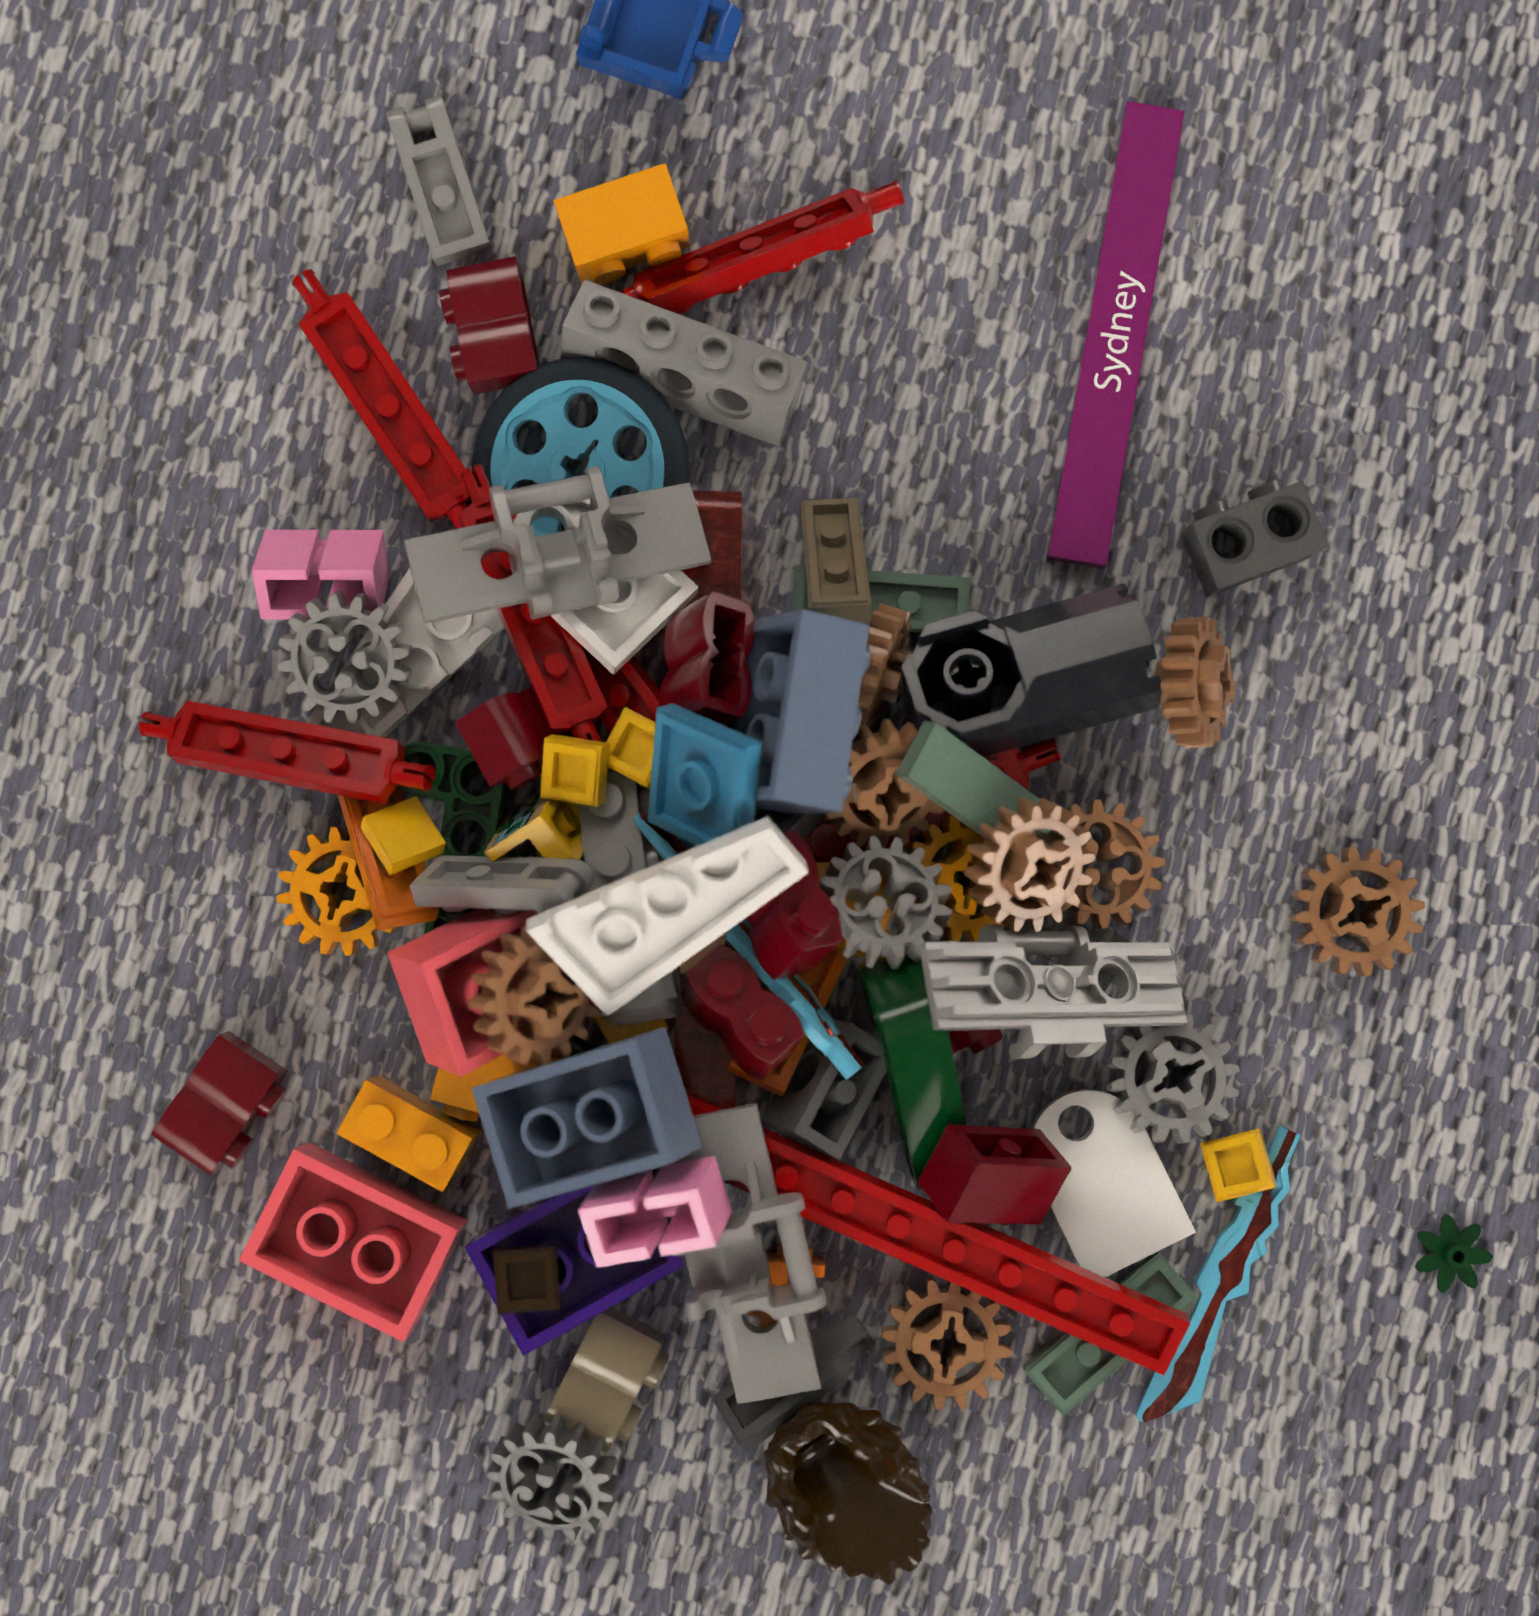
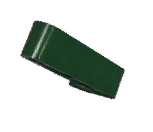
M411 742L403 746L406 749L404 754L405 762L412 763L422 755H430L435 761V781L430 782L433 785L430 791L401 785L397 786L403 792L419 798L445 802L440 834L445 840L446 845L441 855L486 856L484 851L506 816L510 793L507 783L493 787L482 796H474L468 789L467 777L469 772L478 764L470 749L426 742ZM470 822H478L486 833L485 844L479 852L473 855H466L460 850L458 845L459 831ZM439 907L437 920L426 922L424 934L442 926L443 920L450 922L464 914L448 912Z
M904 953V958L898 969L892 970L887 962V958L882 957L877 959L873 968L866 967V962L858 964V970L864 995L878 1030L908 1168L916 1190H921L922 1188L918 1184V1180L947 1125H966L949 1032L948 1030H934L922 959L915 963Z

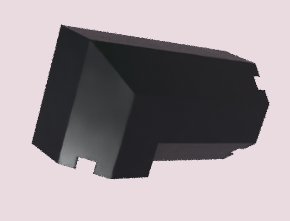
M1123 583L989 621L988 617L976 611H971L926 624L919 636V643L912 655L909 653L902 665L904 711L907 722L913 723L918 731L923 721L936 722L979 755L987 757L1157 709L1162 694L1160 674L1149 678L1147 676L1146 669L1149 668V661L1157 659L1154 642L1139 600L1134 594L1128 595L1129 588Z

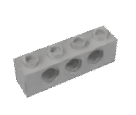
M587 280L583 281L562 325L561 359L589 357L615 362L641 375L663 395L670 407L778 447L780 446L799 400L807 361Z

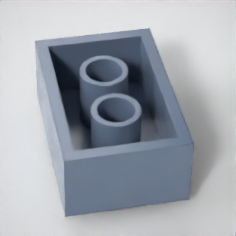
M804 609L754 619V642L750 654L746 658L751 677V696L745 714L733 721L732 730L762 742L755 808L785 814L842 812L843 801L847 798L852 785V772L849 767L852 740L857 735L861 724V709L858 705L861 680L869 667L871 657L870 647L867 643L870 625Z
M666 1027L556 1059L546 1065L540 1064L510 1073L472 1087L508 1209L671 1164L703 1147Z

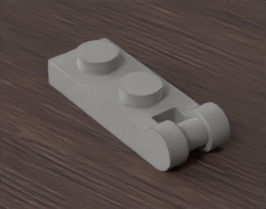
M441 94L424 99L425 106L407 112L404 111L403 107L386 112L436 267L492 249ZM434 129L436 138L415 144L413 135Z
M439 855L410 884L415 906L442 907L443 910L448 912L462 911L467 908L495 909L503 914L515 913L521 910H536L540 914L585 895L594 883V875L591 868L585 862L574 858L499 857L491 862L487 856Z

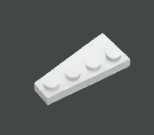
M409 568L386 602V605L389 607L387 614L383 618L387 625L403 622L405 627L395 637L397 644L412 645V652L407 657L399 659V664L411 669L409 678L406 681H392L402 693L395 702L388 701L380 696L384 710L375 718L363 707L361 718L356 724H350L346 718L345 711L341 710L331 723L324 721L325 707L318 704L306 723L385 738L504 629L497 609L424 624L411 569ZM368 629L340 673L352 664L353 655L366 642H372L373 634L370 629ZM371 667L362 669V680L366 684L376 685L379 683V675L375 669ZM334 682L332 683V685L330 686V688H329L328 690H334V689H335V683H334Z
M765 817L528 918L526 931L608 1017L809 873L806 860L769 817Z

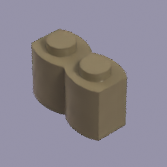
M612 1307L594 1316L543 1420L551 1424L556 1414L562 1415L564 1428L573 1430L580 1422L585 1424L583 1437L588 1441L602 1437L605 1443L601 1450L606 1453L610 1450L615 1438L626 1443L642 1411L641 1408L633 1405L638 1392L643 1384L652 1389L655 1387L668 1361L669 1355L660 1351L665 1334Z

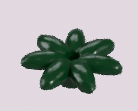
M1444 1214L1440 1224L1441 1237L1427 1231L1417 1233L1418 1240L1432 1253L1418 1260L1415 1264V1269L1420 1272H1431L1439 1269L1437 1288L1440 1292L1445 1293L1448 1291L1456 1275L1469 1288H1476L1478 1286L1476 1273L1470 1264L1481 1265L1489 1263L1493 1259V1255L1490 1252L1472 1247L1481 1233V1226L1479 1224H1472L1466 1227L1458 1235L1457 1225L1453 1217ZM1457 1251V1257L1453 1259V1254Z

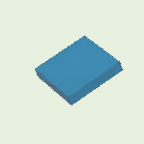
M674 703L657 707L647 822L695 846H700L753 823L762 742Z

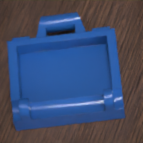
M595 0L587 24L582 27L579 36L580 44L576 52L578 65L682 99L685 89L689 90L695 74V61L725 62L729 60L744 15L738 7L726 0ZM714 13L720 16L711 42L707 44L702 41L711 15Z

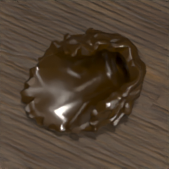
M850 1402L805 1403L799 1409L793 1421L786 1422L777 1428L772 1440L768 1443V1449L764 1452V1461L768 1474L767 1499L765 1501L770 1508H777L784 1528L783 1538L787 1541L794 1540L797 1543L800 1558L803 1560L811 1559L826 1565L829 1572L842 1567L850 1578L864 1574L871 1580L880 1579L887 1585H890L896 1579L900 1580L903 1569L911 1572L922 1561V1551L930 1546L931 1539L927 1534L931 1526L933 1510L929 1503L931 1497L929 1494L930 1486L921 1475L919 1458L913 1457L900 1440L903 1434L902 1429L882 1419V1413L878 1410H860L855 1404Z

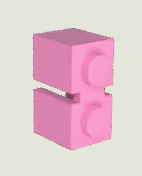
M265 530L252 567L260 618L289 620L294 614L299 613L310 619L306 604L314 598L320 600L326 580H333L329 595L334 591H341L345 598V603L350 605L356 595L360 592L364 593L367 599L366 609L374 611L385 602L390 581L383 530H330L327 540H320L318 530Z
M715 1156L663 1165L655 1179L652 1169L595 1184L578 1210L597 1267L648 1259L651 1257L657 1244L661 1256L716 1247L732 1214ZM673 1216L671 1222L668 1223L667 1217Z

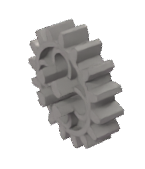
M334 591L329 595L328 608L318 598L312 599L306 604L310 619L299 613L294 614L288 620V623L297 632V635H284L278 642L280 647L291 651V656L277 664L279 671L293 672L295 679L285 688L287 693L291 694L303 690L307 697L304 700L302 709L308 712L317 704L324 706V721L331 723L341 710L345 711L346 718L350 724H356L361 718L363 707L374 718L379 716L384 710L380 696L388 701L395 702L402 692L392 681H406L411 674V669L399 664V659L407 657L412 652V645L397 644L395 639L405 627L403 622L387 625L383 618L387 614L389 606L383 603L374 611L366 609V594L361 592L355 596L350 605L345 603V598L341 591ZM355 626H367L373 634L372 642H366L353 655L352 664L347 666L334 680V690L323 688L319 683L318 675L325 673L338 660L339 651L356 636ZM313 630H323L328 634L329 647L319 648L313 643ZM368 667L375 669L379 675V683L376 685L366 684L362 680V669Z
M870 836L865 852H862L856 844L851 842L845 849L842 857L843 860L834 856L830 860L825 872L828 877H822L819 885L831 899L839 915L842 937L847 941L843 955L849 958L857 950L866 953V967L873 968L879 956H886L891 969H898L904 958V953L917 963L921 960L919 945L924 942H939L944 933L940 927L946 926L952 914V910L943 905L947 902L952 892L951 887L935 884L942 871L941 866L936 864L925 868L920 863L925 850L919 847L910 855L902 852V839L897 837L892 842L890 849H882L877 836ZM876 870L881 871L887 878V884L881 897H875L881 884V875ZM911 894L918 896L922 903L914 904L916 897ZM846 901H854L853 907L859 911L850 909L846 905ZM888 907L894 908L888 918L887 929L894 935L898 932L899 935L897 936L886 934L881 927L882 918Z

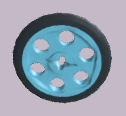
M589 357L553 360L537 366V370L528 372L507 385L485 414L476 434L471 461L472 474L474 465H483L490 486L502 485L504 491L516 489L519 484L527 480H533L541 484L571 478L573 473L567 468L570 459L581 461L586 455H589L588 457L590 458L587 468L594 466L600 468L608 498H613L621 488L626 486H632L639 492L689 483L690 480L688 446L679 420L663 395L641 375L615 362ZM580 394L591 395L598 405L596 420L585 428H577L568 417L569 403ZM529 421L539 422L546 432L544 448L534 455L525 454L517 444L519 428ZM631 426L638 427L646 436L647 447L639 459L627 461L617 451V437L625 428ZM541 517L532 523L535 536L562 531V523L553 517Z

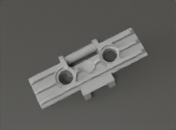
M598 466L585 468V475L504 491L502 485L489 487L494 522L404 540L424 624L526 602L528 603L531 619L612 603L619 597L618 583L711 564L712 561L690 482L608 498ZM590 499L591 511L580 515L579 527L571 530L535 536L532 525L515 526L512 522L511 515ZM613 527L624 528L634 536L636 545L626 554H613L609 552L605 531ZM496 551L505 552L514 558L517 569L506 579H493L482 570L481 562L485 556Z
M986 924L979 932L978 942H924L919 945L934 1030L1020 1028L1019 1041L1016 1044H1011L1009 1047L1011 1059L1034 1058L1048 1044H1067L1065 1051L1069 1058L1089 1057L1106 1043L1104 1027L1180 1026L1188 1023L1171 942H1090L1086 929L1080 925H1066L1062 931L1016 932L1005 931L999 924ZM1025 955H1060L1061 965L1031 966L1026 961ZM1106 970L1115 977L1119 987L1117 999L1109 997L1101 989L1098 981L1099 971Z
M757 1103L695 1115L693 1117L703 1147L681 1158L680 1161L715 1156L723 1182L738 1180L744 1183L750 1191L751 1201L741 1210H732V1214L716 1247L673 1254L674 1256L685 1254L693 1289L684 1299L689 1321L700 1320L704 1317V1312L715 1308L737 1404L821 1389V1380L805 1313L821 1309L827 1304L824 1289L817 1287L800 1214L805 1209L803 1195L801 1193L778 1195ZM776 1219L790 1278V1284L780 1286L773 1283L759 1224L760 1222ZM760 1310L768 1313L776 1321L769 1326L758 1327L751 1324L746 1319L744 1313Z

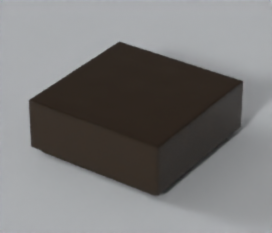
M557 1243L496 1248L493 1251L498 1314L556 1310L561 1308Z

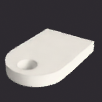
M590 499L518 513L513 524L515 526L524 524L530 526L538 518L553 517L562 523L565 531L579 527L580 515L591 511ZM613 527L605 531L609 552L613 554H626L636 545L634 536L624 528ZM509 555L512 573H514L517 569V564L514 558ZM681 570L618 583L619 597L615 602L550 616L614 675L669 622L673 614L682 610L697 595L699 587Z
M1077 1089L1060 1094L1048 1102L1037 1114L1030 1129H1040L1072 1167L1050 1209L1077 1265L1100 1276L1107 1277L1196 1233L1146 1129L1144 1128L1136 1133L1130 1130L1135 1115L1131 1111L1116 1114L1114 1108L1122 1100L1107 1092L1095 1089ZM1070 1106H1082L1090 1115V1129L1081 1138L1068 1139L1059 1130V1117Z

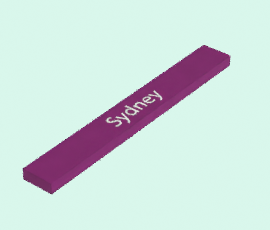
M1127 101L1124 108L1046 556L1048 560L1104 569L1107 566L1185 111L1131 101Z

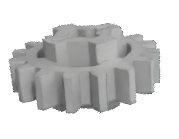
M1186 1014L1188 1023L1185 1025L1155 1026V1030L1151 1026H1133L1138 1039L1135 1040L1126 1035L1119 1037L1116 1044L1125 1053L1124 1057H1113L1107 1060L1106 1066L1118 1071L1119 1079L1106 1084V1090L1121 1092L1124 1099L1114 1108L1115 1113L1121 1114L1131 1111L1135 1115L1130 1130L1134 1133L1142 1131L1148 1125L1152 1126V1141L1156 1143L1164 1142L1170 1130H1172L1177 1144L1188 1143L1191 1137L1190 1127L1201 1137L1210 1135L1213 1131L1208 1120L1209 1117L1223 1121L1227 1120L1230 1116L1227 1109L1220 1104L1222 1099H1233L1239 1096V1090L1226 1085V1078L1240 1072L1239 1065L1224 1064L1222 1056L1231 1049L1230 1043L1225 1042L1214 1046L1210 1039L1213 1036L1215 1027L1212 1024H1208L1198 1031L1193 1030V1015ZM1165 1039L1183 1041L1197 1051L1192 1054L1177 1051L1171 1042H1166ZM1140 1056L1145 1068L1142 1081L1136 1086L1135 1068ZM1191 1065V1069L1183 1073V1078L1177 1081L1176 1087L1153 1091V1088L1162 1083V1079L1168 1075V1070L1181 1069ZM1209 1072V1090L1205 1099L1201 1093L1204 1074ZM1156 1102L1169 1105L1174 1114H1179L1181 1118L1176 1119L1162 1116L1151 1110L1148 1106Z

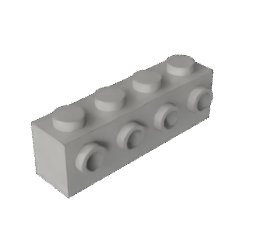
M617 771L607 773L604 804L598 807L578 804L584 862L591 868L594 875V883L587 891L588 893L664 861L633 820L640 813L643 821L656 831V827L647 822L650 789ZM678 967L608 1017L600 1009L601 1017L619 1026L677 1017L675 998L681 995Z

